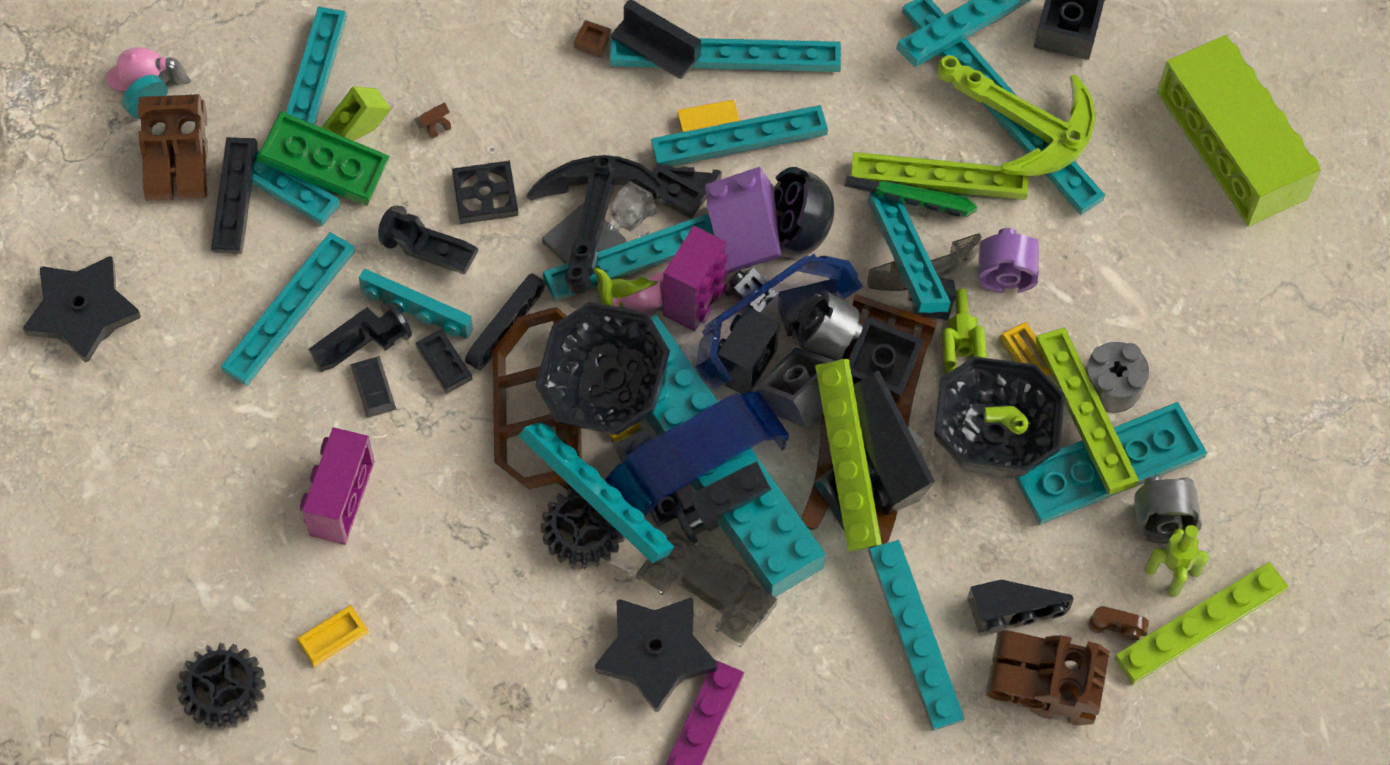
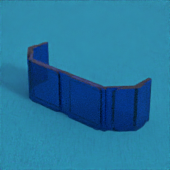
M807 254L704 326L705 329L701 331L704 337L700 339L696 360V369L704 380L709 381L714 390L733 379L717 356L722 322L796 271L829 279L837 278V291L844 300L864 287L857 278L858 273L850 261L830 256L816 257L815 254L811 256Z
M759 391L745 392L739 395L735 393L696 414L683 424L636 448L627 455V458L615 467L605 478V482L611 487L616 488L621 493L622 498L633 508L642 512L645 518L666 496L762 441L774 440L781 450L786 449L789 433Z

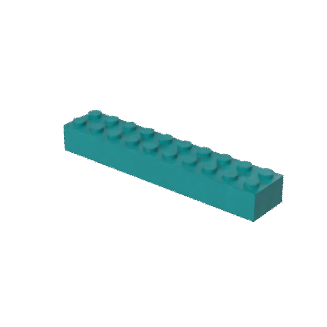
M655 314L650 318L668 346L670 354L664 388L655 411L646 417V420L695 491L756 461L758 462L771 490L762 497L717 519V522L769 598L773 599L822 570L826 553L659 317Z

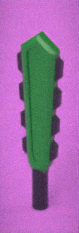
M846 175L844 182L845 187L876 193L889 200L902 201L909 205L922 206L929 210L942 211L957 217H968L977 212L978 209L968 197L961 196L960 194L943 193L929 188L922 189L913 185H901L892 181L877 182Z

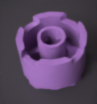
M1002 228L998 231V234L979 242L978 276L980 277L982 287L997 293H1003V288H1018V293H1022L1038 284V239L1017 234L1016 230L1012 228Z

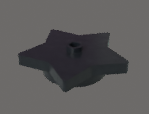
M108 256L77 272L41 266L39 270L43 300L23 326V330L27 336L59 339L66 343L84 362H89L101 341L110 336L116 328L140 319L141 314L138 308L116 290L115 263L113 258Z
M687 598L657 610L618 599L616 602L618 637L595 664L596 673L629 681L636 686L655 712L660 711L675 687L684 680L717 670L715 659L693 635V598ZM654 647L661 648L658 651L651 650Z

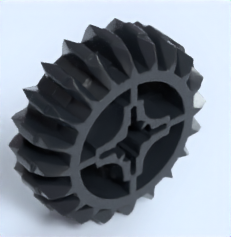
M571 487L567 490V497L558 493L556 495L557 503L549 501V511L544 512L542 515V520L545 522L541 524V532L545 534L542 538L545 545H550L548 547L549 553L551 555L558 553L557 559L560 563L568 558L571 568L576 565V562H581L584 570L588 566L587 562L590 561L593 562L594 566L598 567L600 565L599 558L609 562L611 559L610 552L618 553V543H623L625 537L609 522V526L602 525V521L595 519L593 512L596 510L579 493H574ZM581 509V510H580L579 512H577V513H570V512H572V511H574V510ZM588 518V525L584 527V530L581 531V534L579 536V529H581L583 525H585L586 520ZM558 528L564 529L565 533L573 536V544L567 542L560 535ZM598 541L592 545L585 546L588 542Z
M220 642L218 649L213 651L212 647L207 645L206 654L201 655L200 652L195 651V662L185 660V666L188 671L179 672V678L183 682L177 684V690L181 693L178 700L181 705H186L184 708L185 714L187 716L193 715V720L196 724L204 721L205 727L211 729L214 723L217 722L218 728L224 730L226 722L230 721L232 727L236 728L238 725L237 718L242 717L244 721H248L247 711L258 712L259 708L255 701H264V694L260 690L266 688L265 680L261 679L265 673L262 667H257L259 664L258 659L250 657L249 651L245 648L238 652L237 645L233 643L226 650L224 643ZM218 667L214 672L207 673L211 669ZM234 667L242 670L247 675L246 686L241 685L238 680L234 679ZM221 683H227L225 688L222 686L221 690L216 689L217 685L221 686ZM197 687H201L204 689V692L209 693V706L197 699ZM236 700L235 702L227 706H224L228 701Z

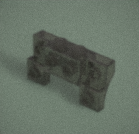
M672 531L667 538L674 546L670 554L654 563L647 559L636 573V578L638 580L642 579L656 588L661 595L677 578V584L723 614L716 623L714 630L718 633L719 631L737 642V646L741 648L750 635L766 621L775 609L777 599L752 583L749 572L743 566L737 563L732 565L723 559V555L714 547H705L701 543H698L696 546L675 531Z

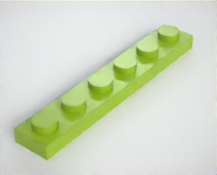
M853 152L851 176L877 182L892 181L901 185H913L922 189L939 190L940 192L1026 200L1028 195L1029 176L1002 172L1001 166Z
M1063 327L1037 335L1035 342L1056 386L1065 395L1064 403L1108 496L1137 487L1139 479L1088 377L1087 371L1066 328Z
M841 359L815 365L848 551L882 545L849 360Z
M1269 561L1119 652L1114 660L1134 685L1287 591L1289 586Z

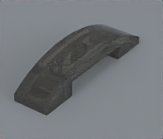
M980 233L953 241L950 254L931 260L938 277L948 278L974 259L979 252V242L982 240ZM895 261L869 269L867 279L869 289L882 291L908 290Z

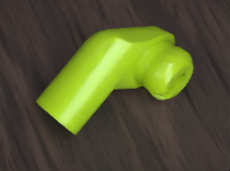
M1014 406L984 407L985 423L1001 422L1016 434L1027 430L1028 419Z

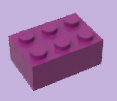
M695 226L692 227L663 273L664 317L694 332L700 323H706L712 311V303L715 299L718 301L721 299L727 286L724 283L727 274L725 264L728 259V255L725 254L726 241Z
M332 427L329 437H324L320 449L322 458L319 465L315 464L310 476V483L312 485L309 493L305 492L303 494L300 511L303 512L304 523L307 525L310 536L346 545L375 460L369 436Z

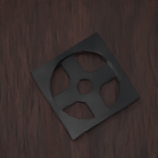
M510 160L452 168L460 224L519 216ZM488 173L497 174L506 181L494 183L489 179ZM475 174L477 175V182L474 186L462 187L468 178ZM482 187H489L491 192L488 195H482L479 190ZM509 193L510 198L504 207L494 208L492 199L496 195ZM476 198L481 201L482 210L470 211L463 205V200Z

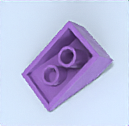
M760 166L705 185L707 208L714 236L726 241L725 254L728 255L725 269L727 274L781 257L774 186Z

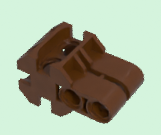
M200 94L139 97L138 117L141 119L139 145L143 164L145 200H174V176H176V189L179 200L207 198L206 159L208 155V139L205 134V126H207L205 101L201 99ZM189 121L194 122L195 129L189 134H183L181 131L183 124ZM157 123H164V132L160 135H153L152 128Z
M999 631L996 636L992 656L994 664L990 667L985 694L993 700L1030 708L1029 710L1043 718L1052 719L1055 714L1069 717L1068 723L1078 726L1094 724L1096 715L1100 712L1110 651L1099 643L1090 641L1087 642L1086 647L1071 644L1072 637L1063 635L1041 638L1014 631ZM1065 662H1076L1079 669L1071 670L1066 666ZM1068 691L1075 699L1065 700L1061 697L1060 692Z

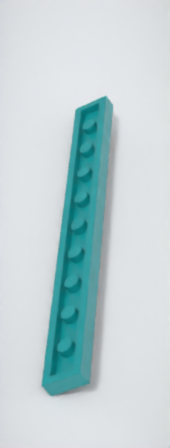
M912 0L902 8L903 15L917 30L945 15L932 0ZM967 39L960 41L939 54L941 58L946 56L956 57L961 66H969L974 70L980 71L983 75L993 80L994 84L1016 95ZM981 102L1026 154L1037 148L1042 152L1050 145L984 102ZM1076 161L1059 171L1045 174L1080 215L1104 201V192Z

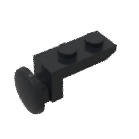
M399 205L391 206L386 210L378 228V238L382 246L392 249L399 244L408 256L463 275L467 273L479 251L476 246L464 240L426 228L418 216L407 213V210Z
M385 301L380 304L384 314L380 318L366 307L308 350L318 370L322 372L332 369L372 340L384 351L395 344L394 342L401 337L408 341L412 337V331L407 320L395 305Z
M756 461L690 494L692 506L683 509L677 500L673 504V508L684 534L691 543L696 544L699 543L697 534L705 530L709 532L719 527L717 519L762 497L771 488Z

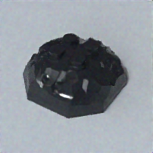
M588 302L552 325L535 386L556 422L601 433L618 435L655 411L666 380L670 350L647 313Z
M974 356L940 378L934 436L960 468L984 474L995 479L1021 477L1060 451L1065 395L1035 364ZM1014 406L1028 419L1027 430L1016 434L1001 422L985 423L984 407Z

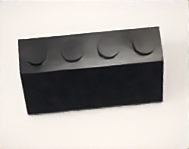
M876 371L853 385L870 482L874 489L873 496L877 505L883 507L886 515L919 502L935 483V480L880 372Z

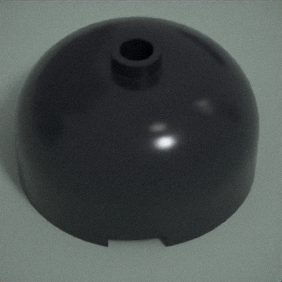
M789 167L775 177L778 182L774 187L776 211L784 213L783 217L777 216L781 257L797 259L811 254L824 242L833 223L835 205L832 192L822 178L801 168Z

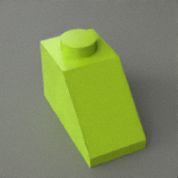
M352 86L322 125V128L355 141L376 130L391 108L377 88Z

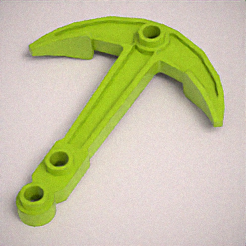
M946 56L939 61L936 73L940 80L952 82L955 89L978 102H984L1050 144L1042 152L1037 148L1023 157L1002 163V172L1021 176H1038L1056 172L1076 161L1087 148L1092 136L1096 116L1091 94L1076 74L1070 76L1072 90L1070 115L1072 116L1068 122H1064L997 86L993 80L983 75L980 71L974 70L969 66H961L958 59L954 56Z

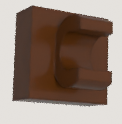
M445 102L414 118L419 129L427 126V132L432 138L438 136L435 131L437 123L442 124L445 131L451 129L449 120L443 117L450 113Z

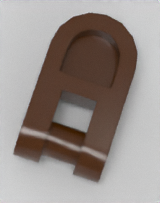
M1100 606L1090 617L1088 626L1094 633L1110 630L1121 633V637L1125 639L1139 640L1140 637L1147 635L1149 620L1137 614Z

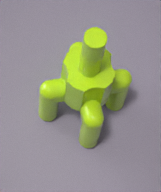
M963 288L956 290V315L948 320V328L942 331L945 375L957 368V356L966 357L974 355L975 357L987 358L985 330L982 326L978 325L977 317L969 315L967 290Z
M1194 525L1187 526L1185 531L1182 529L1174 530L1166 549H1154L1145 566V572L1148 575L1156 574L1161 563L1173 571V579L1168 588V593L1172 597H1177L1181 593L1187 580V571L1189 570L1193 577L1200 576L1209 559V554L1206 551L1198 550V529Z

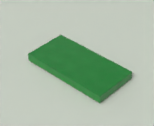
M280 111L258 154L257 161L368 206L390 156Z

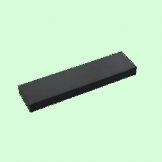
M226 137L211 250L214 253L243 254L258 144L255 138Z

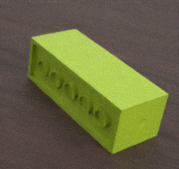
M1227 34L1166 61L1157 94L1248 227L1308 200L1321 171L1319 162L1306 149L1300 134L1292 129L1286 114L1278 109L1272 100L1270 91L1262 86L1257 79L1253 67L1245 62L1239 47L1231 42Z

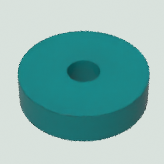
M157 75L143 76L133 82L125 91L122 97V106L130 116L139 118V97L167 96V86Z

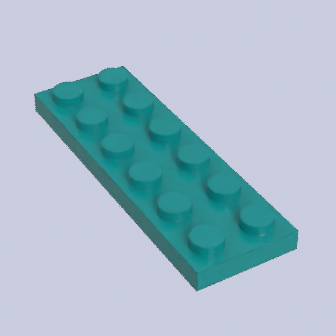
M1179 402L1113 427L1139 479L1138 485L1142 484L1146 478L1162 476L1204 459L1207 455L1206 449ZM1082 440L1061 448L1057 454L1028 474L1015 478L1039 525L1115 495L1108 496Z

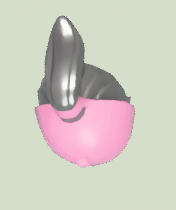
M140 47L123 51L118 57L117 65L111 68L106 75L108 84L114 90L120 92L126 91L139 78L151 74L157 75L164 83L170 78L178 84H188L191 82L182 64L177 59L172 57L162 58L157 52Z

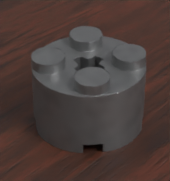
M823 290V295L814 294L801 309L796 319L801 324L798 331L793 329L792 340L794 344L808 352L835 361L841 360L851 340L857 339L861 334L863 325L858 322L859 312L855 307Z
M1108 342L1097 346L1093 350L1086 366L1088 377L1105 411L1111 413L1124 412L1133 407L1140 399L1149 377L1148 362L1141 353L1140 348L1133 343Z
M1153 476L1143 481L1144 486L1139 488L1134 495L1137 529L1140 536L1143 533L1150 542L1168 544L1176 529L1185 531L1187 526L1194 525L1197 527L1198 532L1200 531L1202 523L1198 493L1191 478L1161 479L1160 477Z

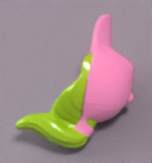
M599 268L593 270L598 279V293L603 305L624 307L625 309L647 314L663 305L664 271L658 272L648 279L640 277L634 281H628L624 279L611 280L603 270Z

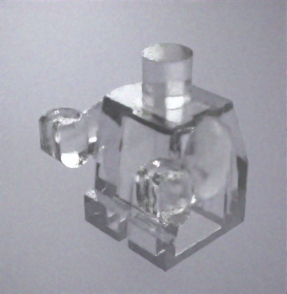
M629 181L618 192L610 208L613 220L608 224V227L615 233L621 227L629 232L635 231L639 238L650 234L648 225L643 224V221L648 216L652 218L657 213L652 194Z

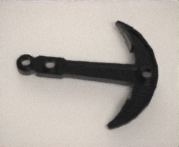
M596 155L572 160L549 171L527 193V198L532 201L549 195L567 193L569 191L568 185L588 184L578 237L573 243L568 263L569 270L565 276L567 288L570 292L576 294L583 293L591 286L590 276L594 274L593 270L595 269L599 253L598 242L613 189L616 185L635 187L636 193L640 196L652 198L663 205L670 203L667 191L656 174L638 162L610 155Z

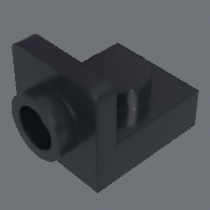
M754 267L745 272L737 271L728 280L730 286L724 292L728 297L734 294L746 307L748 306L758 312H761L778 294Z

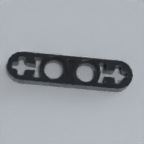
M534 273L529 274L471 346L465 358L466 364L478 371H481L493 357V350L517 318L526 315L542 295L546 286L544 279Z

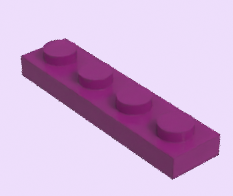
M715 660L717 662V670L708 673L665 765L704 764L744 677L743 671Z

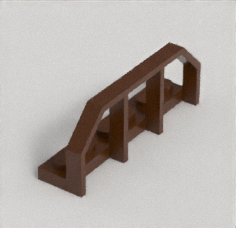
M557 307L518 317L493 350L494 463L529 490L558 483L566 490L571 486L555 471L524 477L507 464V438L520 435L524 427L541 421L550 427L556 426V435L566 445L574 448L577 455L582 459L581 428L558 423L552 414L507 425L506 388L536 381L540 370L539 366L506 375V357L529 327L553 321L554 325L565 318L567 315Z

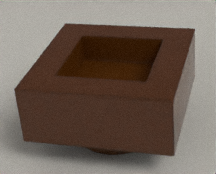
M585 20L574 40V48L601 57L611 37V29Z

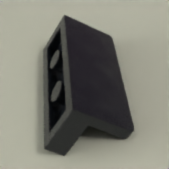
M628 0L623 6L624 19L612 32V39L673 76L682 79L701 57V40L634 0Z

